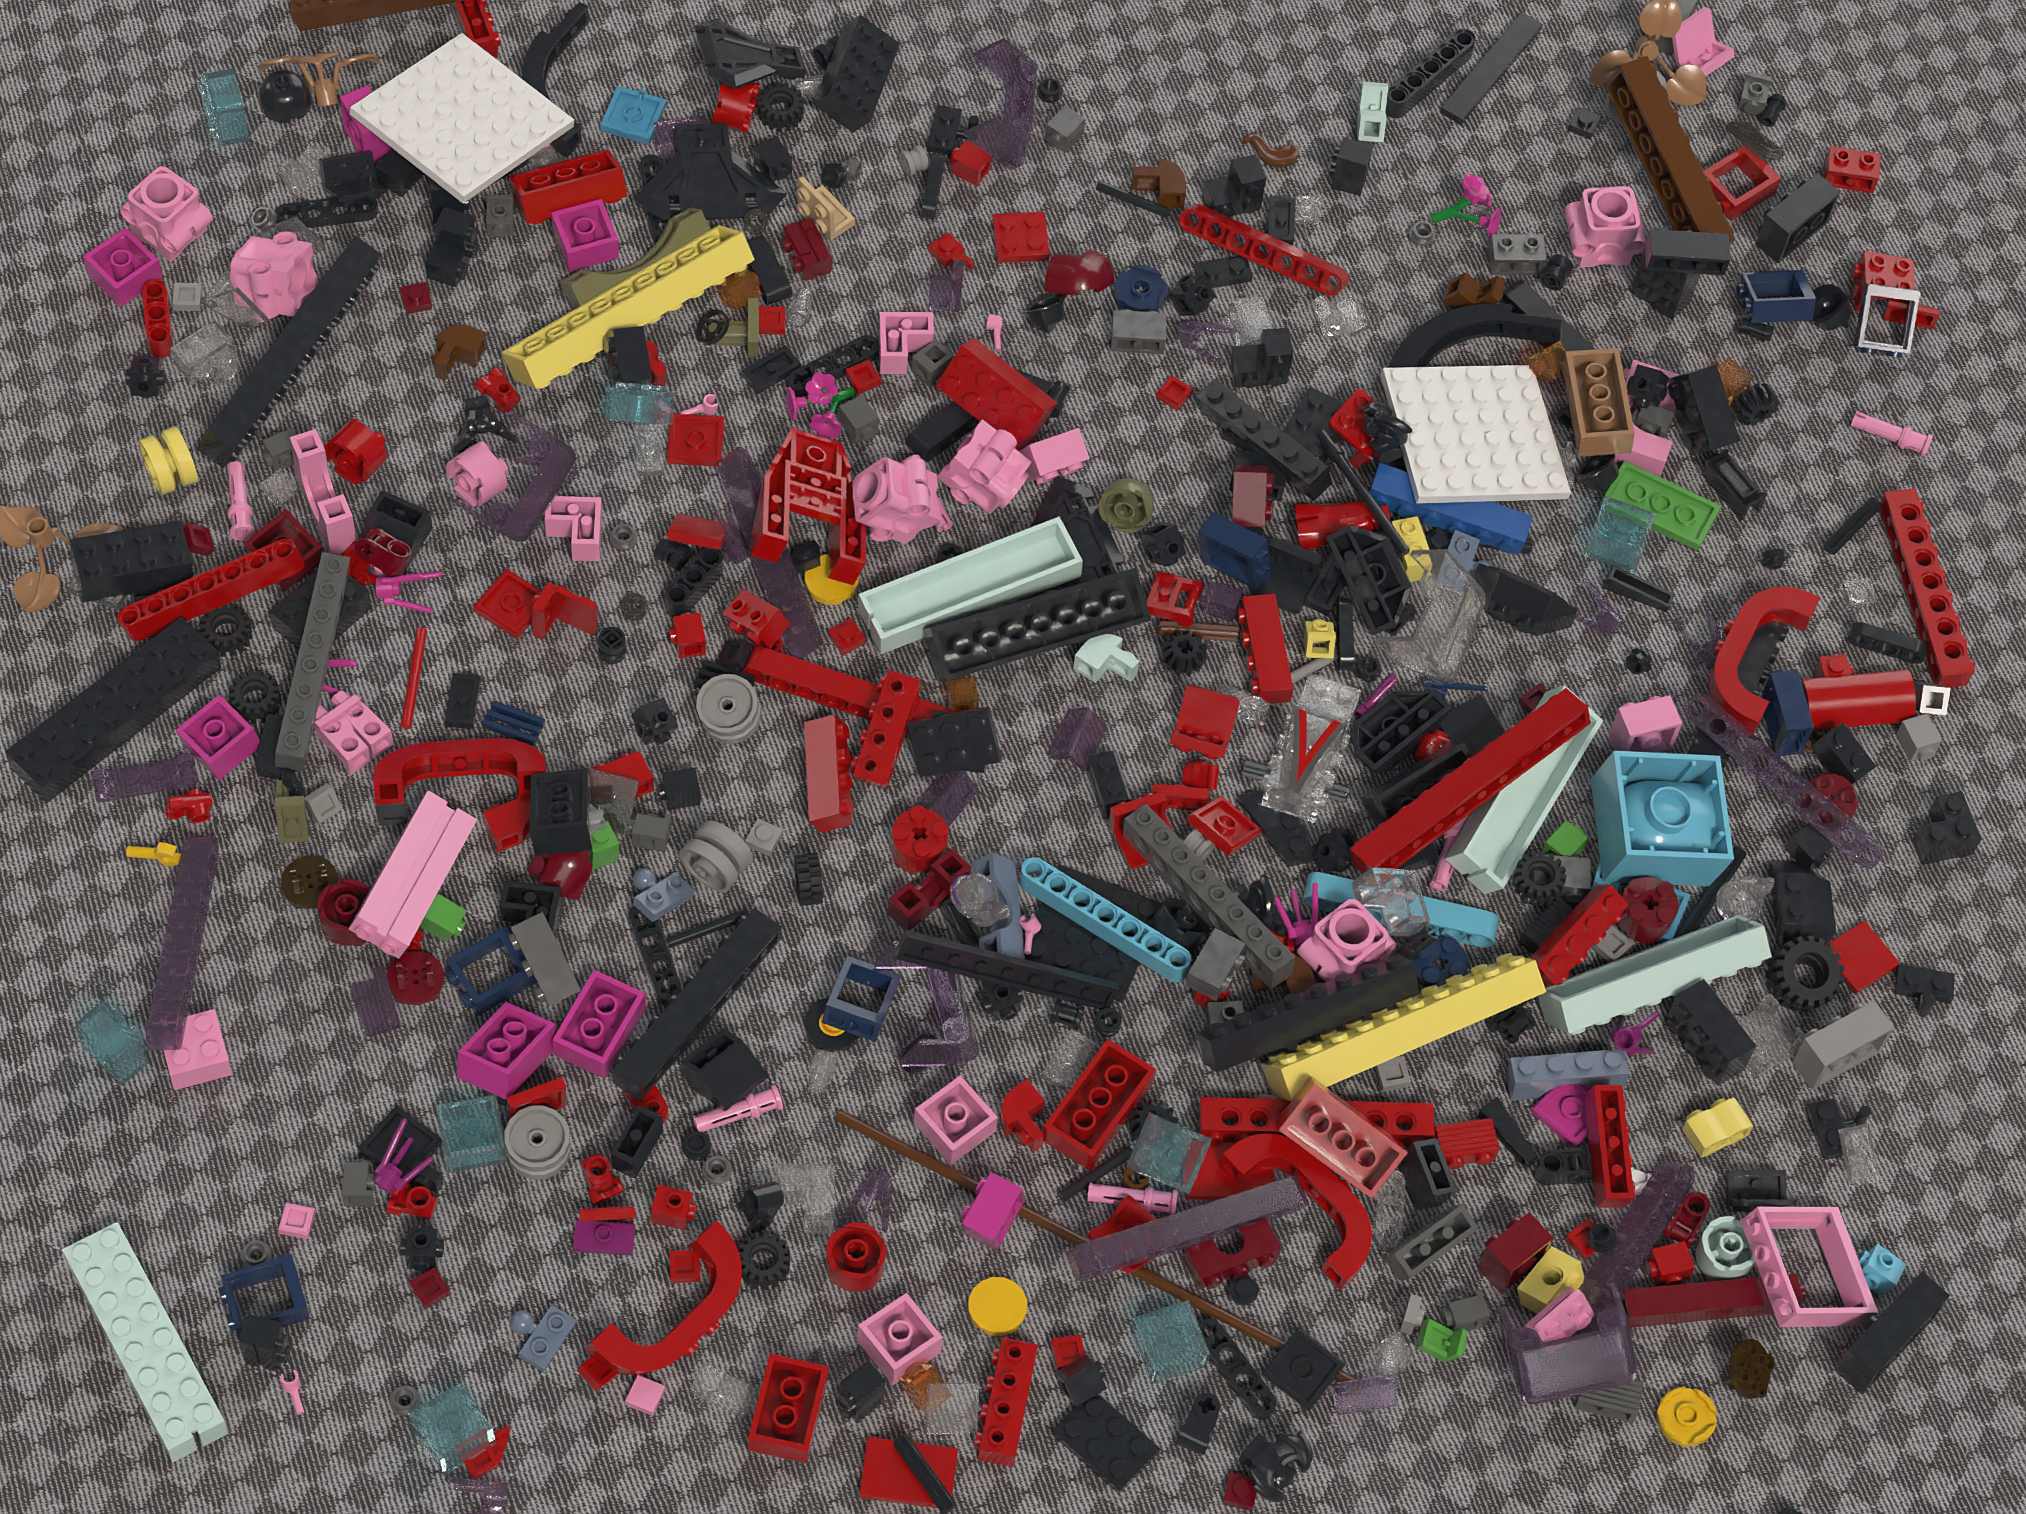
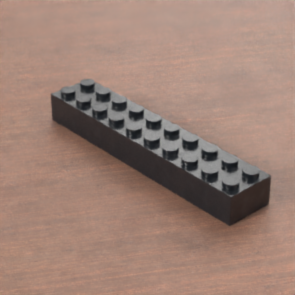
M355 235L209 426L197 447L198 451L222 468L229 461L235 462L238 459L247 443H250L258 432L261 424H264L269 418L276 404L282 401L289 387L294 385L305 366L310 364L320 346L325 344L333 329L341 323L346 312L359 299L361 292L372 282L375 277L374 275L381 267L377 263L382 255Z

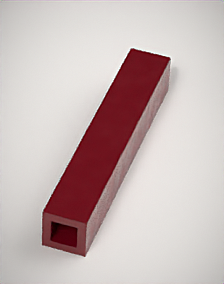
M1798 1273L1787 1274L1800 1307L1806 1299L1805 1287L1803 1283L1799 1282ZM1761 1277L1627 1289L1623 1291L1619 1299L1624 1328L1775 1314Z

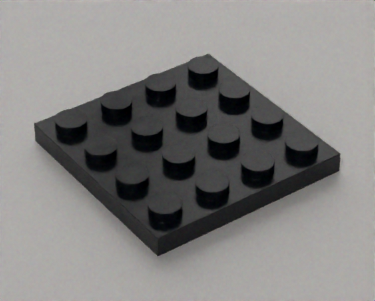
M1061 864L1058 865L1057 869L1153 928L1154 915L1162 903ZM1052 888L1054 892L1063 891L1060 888ZM1042 902L1036 914V918L1041 924V929L1034 934L1031 954H1024L1025 960L1118 982L1119 991L1114 1000L1124 1003L1140 962ZM1082 902L1075 903L1079 907L1087 906ZM1106 917L1099 918L1103 922L1111 921ZM1130 932L1123 933L1127 937L1135 936Z

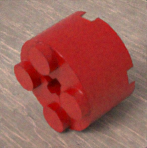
M753 82L734 89L722 83L712 124L727 123L728 129L748 134L751 116L755 112L761 84Z
M356 418L347 422L324 445L327 462L332 460L336 465L333 470L340 477L353 484H359L360 481L365 483L387 460V452L384 447L386 439L377 431H371Z
M917 805L902 813L895 820L891 834V852L895 863L901 869L916 874L917 871L930 872L931 864L947 852L949 828L944 819L936 812Z
M859 1222L846 1224L843 1228L835 1231L827 1243L826 1270L829 1279L834 1285L847 1291L859 1292L873 1289L883 1276L885 1270L886 1244L872 1226Z

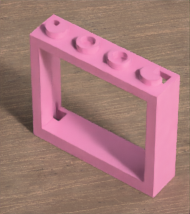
M1757 1207L1741 1220L1779 1327L1861 1326L1878 1313L1838 1207ZM1771 1229H1815L1845 1308L1799 1307Z

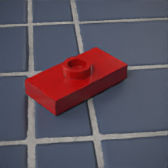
M1153 784L1151 792L1155 794L1163 791L1167 798L1166 808L1196 811L1206 805L1209 798V789L1187 787L1183 784Z

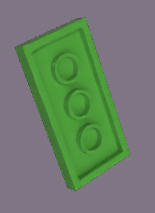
M1625 460L1619 469L1618 478L1610 485L1601 503V506L1697 551L1700 549L1721 509V505Z

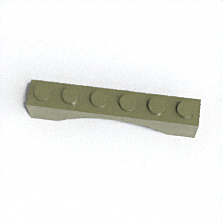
M690 207L668 220L664 232L657 243L646 255L636 262L612 271L581 269L563 279L560 283L572 309L580 307L710 231V228L702 210Z

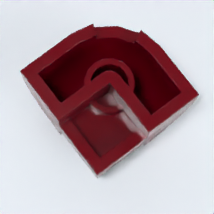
M1091 249L1081 256L1078 254H1054L1047 266L1045 292L1079 295V290L1094 289V292L1098 293L1114 283L1113 268L1106 257L1100 252Z
M589 850L553 855H534L527 871L539 880L538 885L561 887L563 897L579 900L591 875L593 864H590Z

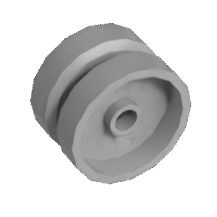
M722 674L711 678L702 686L697 696L696 709L704 730L712 739L721 743L736 744L747 740L756 732L761 722V708L754 688L746 679L734 674Z
M706 820L694 833L695 839L689 840L680 850L679 858L683 866L699 882L715 891L727 892L738 880V874L743 873L752 863L753 854L748 845L734 831L716 821Z
M529 1106L519 1110L509 1120L505 1129V1148L511 1167L523 1177L531 1180H545L557 1175L566 1166L571 1155L570 1131L565 1119L556 1110L546 1106Z

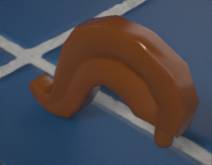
M1249 134L1243 138V143L1253 144L1259 158L1266 165L1272 167H1287L1296 163L1299 156V149L1297 145H1293L1292 140H1288V145L1272 149L1260 135Z

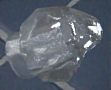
M1392 1332L1375 1347V1370L1378 1373L1387 1377L1397 1378L1399 1371L1402 1372L1406 1369L1410 1362L1412 1350L1408 1346L1403 1334Z

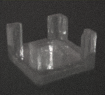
M1771 993L1761 999L1756 1009L1742 1019L1738 1020L1739 1017L1737 1015L1734 1016L1757 1045L1746 1066V1069L1754 1079L1759 1078L1795 1055L1797 1048L1804 1041L1803 1036L1805 1034L1799 1027L1795 1028L1793 1034H1791L1775 1015L1779 1003Z

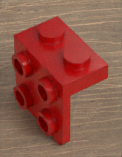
M1864 251L1857 263L1852 265L1850 275L1854 279V286L1851 298L1854 300L1855 311L1860 310L1864 283L1915 290L1914 262L1911 259ZM1871 295L1870 301L1871 303L1874 298L1907 303V300L1873 295Z
M1357 389L1329 420L1330 427L1358 451L1349 461L1356 469L1363 462L1368 465L1374 459L1373 453L1375 452L1368 443L1372 437L1368 436L1362 427L1365 416H1368L1363 413L1362 408L1375 400L1363 389Z
M548 582L541 594H536L531 602V623L533 624V636L543 640L556 619L593 636L598 631V610L595 603L587 597H579L571 593L561 585L556 586Z
M1195 685L1187 686L1170 744L1176 745L1175 748L1180 751L1191 752L1194 750L1201 752L1202 756L1208 759H1224L1240 700L1237 697Z
M1163 791L1155 794L1148 793L1130 802H1120L1110 809L1109 827L1128 867L1131 869H1137L1149 865V863L1123 837L1124 818L1147 804L1172 830L1166 817L1167 798Z
M1128 1195L1123 1198L1110 1219L1090 1230L1087 1238L1092 1242L1095 1249L1105 1253L1113 1260L1118 1269L1132 1274L1156 1259L1173 1232Z

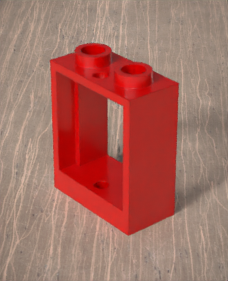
M1748 144L1703 171L1705 178H1708L1711 183L1716 201H1719L1722 206L1723 215L1729 221L1734 220L1774 195L1781 180V177ZM1735 167H1738L1756 185L1755 188L1737 199L1717 180V178Z

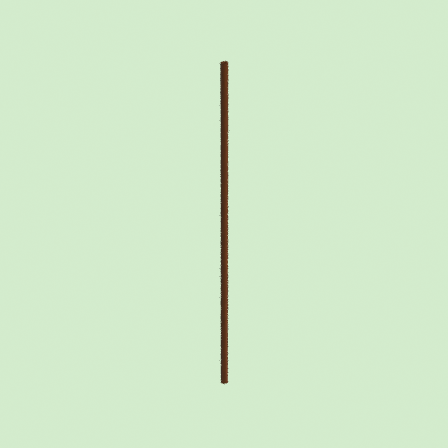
M842 1110L838 1112L835 1118L836 1121L975 1193L979 1184L977 1180ZM1022 1205L1017 1214L1018 1216L1115 1266L1114 1261L1105 1253L1095 1249L1088 1238ZM1143 1267L1131 1274L1277 1351H1280L1286 1343L1284 1340ZM1343 1371L1334 1380L1357 1393H1360L1364 1382Z

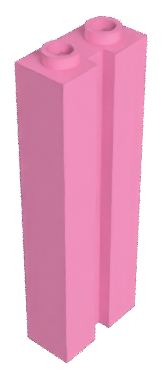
M429 790L418 803L349 927V930L356 933L359 938L368 940L380 947L386 954L393 955L398 959L409 946L477 821L476 818L459 808L456 811L446 806V800Z

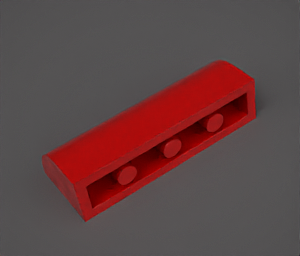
M1909 670L1802 679L1803 691L1814 726L1813 730L1832 729L1842 722L1846 727L1897 723L1915 717L1916 694L1913 678Z

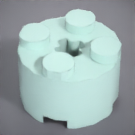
M1725 1216L1710 1222L1696 1247L1697 1265L1710 1282L1746 1278L1755 1264V1259L1741 1221L1735 1220L1734 1216Z

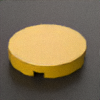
M828 554L820 556L821 566L805 572L806 590H808L815 601L825 605L841 604L844 600L851 599L858 589L859 577L854 585L828 578Z
M991 1277L982 1280L973 1288L968 1299V1314L972 1324L983 1330L984 1333L990 1336H1005L1015 1332L1023 1323L1027 1315V1298L1023 1289L1014 1281L1004 1277Z
M1678 1387L1668 1391L1661 1399L1656 1413L1657 1424L1663 1435L1672 1443L1684 1447L1697 1446L1706 1442L1713 1434L1717 1422V1411L1711 1398L1695 1388L1692 1390L1686 1387Z

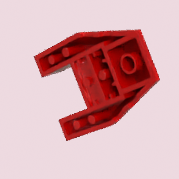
M791 428L762 480L751 535V556L777 563L789 541V511L829 523L828 578L849 585L855 584L866 565V525L857 522L855 518L853 479L850 474L851 465L841 442Z

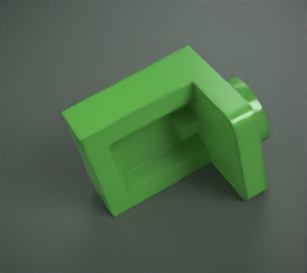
M1429 1318L1422 1322L1416 1348L1445 1363L1461 1357L1467 1345L1465 1340L1468 1331L1463 1328L1452 1331Z

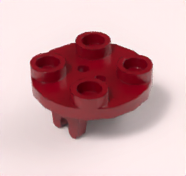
M1835 773L1822 774L1813 778L1805 787L1802 795L1803 812L1815 825L1823 828L1837 829L1847 824L1855 815L1858 807V794L1853 784L1845 777ZM1826 803H1828V804L1830 805L1829 808H1826V807H1825V804H1826Z
M411 951L402 954L399 959L393 960L388 968L386 981L389 991L394 996L396 1002L407 1005H421L439 998L440 991L444 987L445 974L442 964L435 956L422 951Z

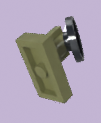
M748 298V321H729L728 315L722 310L715 309L709 311L698 323L696 330L697 338L706 345L716 343V346H748V357H758L759 298ZM722 314L724 321H712L710 318L714 315ZM707 322L708 326L706 331L708 335L706 337V340H703L702 329L704 324Z
M283 768L277 773L278 780L276 781L275 811L280 843L309 841L304 788L293 772Z

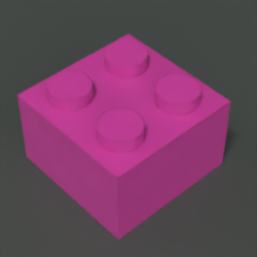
M367 85L340 96V104L345 132L358 152L365 150L373 152L375 163L381 157H385L392 150V147L350 115V107L372 93Z
M602 199L551 212L552 232L569 272L619 258L618 238Z
M126 227L83 256L87 275L119 307L142 293V286L148 280L163 279L159 260Z
M220 695L175 730L184 747L218 781L256 751L260 744L254 728Z
M990 1172L988 1178L982 1177L975 1190L978 1196L973 1205L967 1204L961 1219L964 1220L962 1226L966 1235L998 1251L1026 1199L1022 1188Z

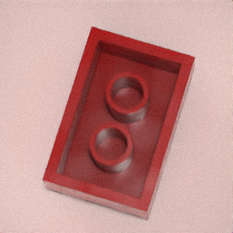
M769 1354L748 1436V1451L808 1463L827 1387L829 1366Z

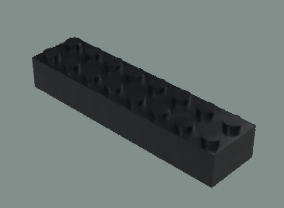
M1133 568L923 629L936 677L938 683L1142 624L1151 621L1137 569Z
M181 616L7 749L5 754L10 769L47 804L219 671L222 667L218 651Z

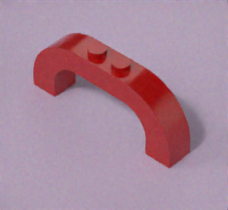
M1769 588L1748 599L1735 620L1729 619L1723 632L1727 637L1725 641L1719 639L1713 655H1716L1717 658L1711 670L1709 690L1716 709L1731 725L1753 736L1769 701L1746 690L1740 683L1737 675V667L1756 630L1767 623L1781 622L1805 632L1821 597L1798 588Z
M503 738L439 741L409 745L386 755L376 765L373 773L375 805L404 803V793L408 786L422 779L500 774L511 777L518 783L519 796L531 795V774L546 772L545 759L533 746Z
M1257 1134L1238 1141L1225 1151L1218 1165L1238 1185L1259 1169L1272 1167L1289 1175L1336 1223L1341 1235V1245L1325 1260L1321 1271L1340 1291L1349 1285L1362 1268L1369 1254L1372 1242V1230L1368 1214L1359 1199L1352 1193L1349 1184L1339 1179L1331 1171V1168L1287 1136Z
M717 1220L708 1225L689 1244L694 1252L703 1260L708 1270L709 1285L704 1297L654 1345L644 1346L633 1343L613 1323L607 1325L584 1347L597 1362L612 1371L624 1375L650 1374L671 1365L683 1355L689 1357L700 1346L697 1341L704 1334L709 1337L720 1327L721 1324L718 1320L728 1311L738 1295L742 1279V1264L734 1240Z

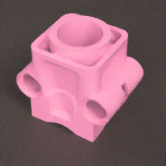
M163 166L156 168L128 194L129 201L120 208L122 216L130 223L132 234L142 242L152 246L170 262L177 258L187 245L207 231V226L213 221L211 212L203 204L199 203L197 189Z
M1630 187L1587 188L1583 191L1580 201L1572 202L1564 208L1572 252L1578 259L1579 268L1594 267L1601 264L1630 265L1633 255L1644 251L1646 239L1638 202L1635 200L1634 191Z
M287 231L276 234L273 239L251 236L243 247L237 250L231 261L230 279L235 289L237 302L255 306L257 316L262 319H271L279 314L294 317L303 302L319 284L318 276L314 271L312 263L314 255L312 243L298 241L295 233Z
M982 419L975 427L973 434H968L957 448L956 456L941 470L937 478L951 488V495L957 501L963 504H970L973 501L988 514H991L998 506L1004 509L1019 491L1029 476L1025 471L1032 461L1015 449L1017 441L1011 433L1002 429L996 430Z
M883 457L856 475L853 480V502L856 521L869 526L870 537L874 541L883 542L893 539L906 544L914 539L919 531L932 527L941 521V512L936 496L938 487L937 474L927 470L926 462L923 459L911 458L900 463Z
M1349 899L1315 925L1313 936L1308 938L1299 947L1297 953L1326 983L1334 980L1337 975L1351 974L1365 964H1375L1385 960V957L1395 949L1397 943L1359 901Z

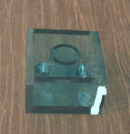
M234 69L202 74L204 85L199 86L202 101H204L202 105L205 117L208 119L207 123L211 138L216 137L218 147L249 141L245 110Z
M616 382L615 387H606L603 419L672 425L675 392H666V386Z
M1605 496L1584 556L1635 573L1656 513Z
M102 1000L75 1024L83 1049L122 1086L149 1064L146 1055L148 1049L142 1041L144 1036L135 1025L129 1027L123 1021L125 1018L119 1009L115 1006L110 1008Z
M496 1095L437 1105L448 1173L507 1163Z
M1149 1112L1127 1167L1143 1176L1189 1194L1212 1139L1198 1131Z
M1189 1300L1132 1319L1130 1333L1151 1385L1207 1367L1210 1352Z
M461 1382L408 1414L412 1430L443 1476L464 1464L467 1459L471 1460L484 1452L485 1448L496 1444L493 1428Z

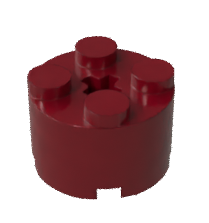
M1653 877L1631 880L1622 895L1629 906L1623 911L1624 916L1617 924L1634 941L1640 943L1656 942L1667 934L1678 913L1679 902L1674 892V887L1668 881H1662Z
M342 879L339 883L332 886L331 884L328 885L321 892L317 902L320 925L324 936L339 945H353L356 947L362 946L366 942V940L359 938L356 933L349 930L352 921L370 891V888L365 883L355 879Z

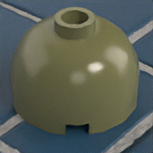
M1122 478L1112 482L1107 486L1099 501V513L1102 519L1107 524L1110 522L1112 525L1117 526L1115 530L1125 533L1141 531L1149 523L1154 509V499L1149 488L1143 482L1133 478Z

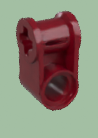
M380 528L370 529L365 538H361L355 543V552L360 559L370 563L390 577L402 576L411 555V548L406 543L397 540Z
M1699 1191L1689 1193L1677 1213L1673 1215L1662 1237L1665 1239L1669 1237L1678 1243L1685 1241L1689 1250L1710 1209L1708 1197ZM1695 1205L1700 1208L1701 1212H1692L1688 1206Z

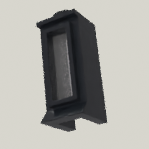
M1728 449L1719 454L1713 453L1706 459L1702 472L1703 478L1740 521L1745 519L1749 507L1753 506L1757 512L1762 509L1768 493L1759 490L1730 456Z

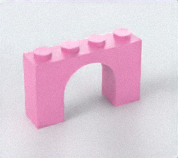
M1633 360L1631 368H1625L1623 372L1626 390L1628 380L1634 375L1637 364L1660 370L1669 378L1679 375L1637 360ZM1667 390V395L1660 402L1659 407L1676 412L1674 399L1670 397ZM1628 396L1631 410L1636 405L1633 404L1634 400ZM1633 423L1635 435L1632 452L1615 454V461L1623 464L1625 460L1652 474L1661 476L1673 441L1644 432Z
M314 429L290 437L295 473L328 552L341 555L354 541L356 542L353 516L344 494L339 496L335 494L327 467L325 449L317 430Z

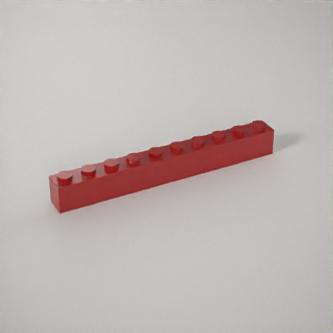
M1567 688L1551 696L1537 710L1531 711L1526 718L1515 726L1508 728L1498 739L1488 743L1483 750L1472 758L1465 760L1459 768L1445 775L1440 782L1429 790L1422 792L1417 799L1409 805L1402 807L1389 820L1380 823L1366 837L1356 841L1350 848L1353 865L1372 883L1377 884L1591 724L1588 706Z

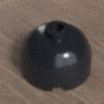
M281 70L270 74L262 82L259 90L260 106L263 109V113L274 122L290 123V119L298 117L299 120L310 111L312 104L310 88L304 78L293 71Z
M1166 898L1154 915L1153 929L1184 947L1189 953L1195 951L1207 939L1211 927L1194 910L1190 912L1184 908L1187 903L1175 898Z

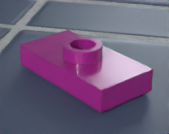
M576 1220L573 1252L633 1256L635 1224Z

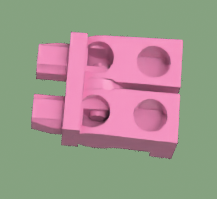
M341 690L331 699L332 705L335 707L333 710L327 712L323 706L318 707L314 724L317 737L333 751L350 775L371 761L370 756L375 759L394 745L392 731L361 702L356 694L350 697Z

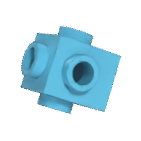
M1876 1244L1869 1251L1863 1250L1857 1257L1869 1289L1880 1297H1883L1897 1285L1906 1266V1263L1879 1244Z

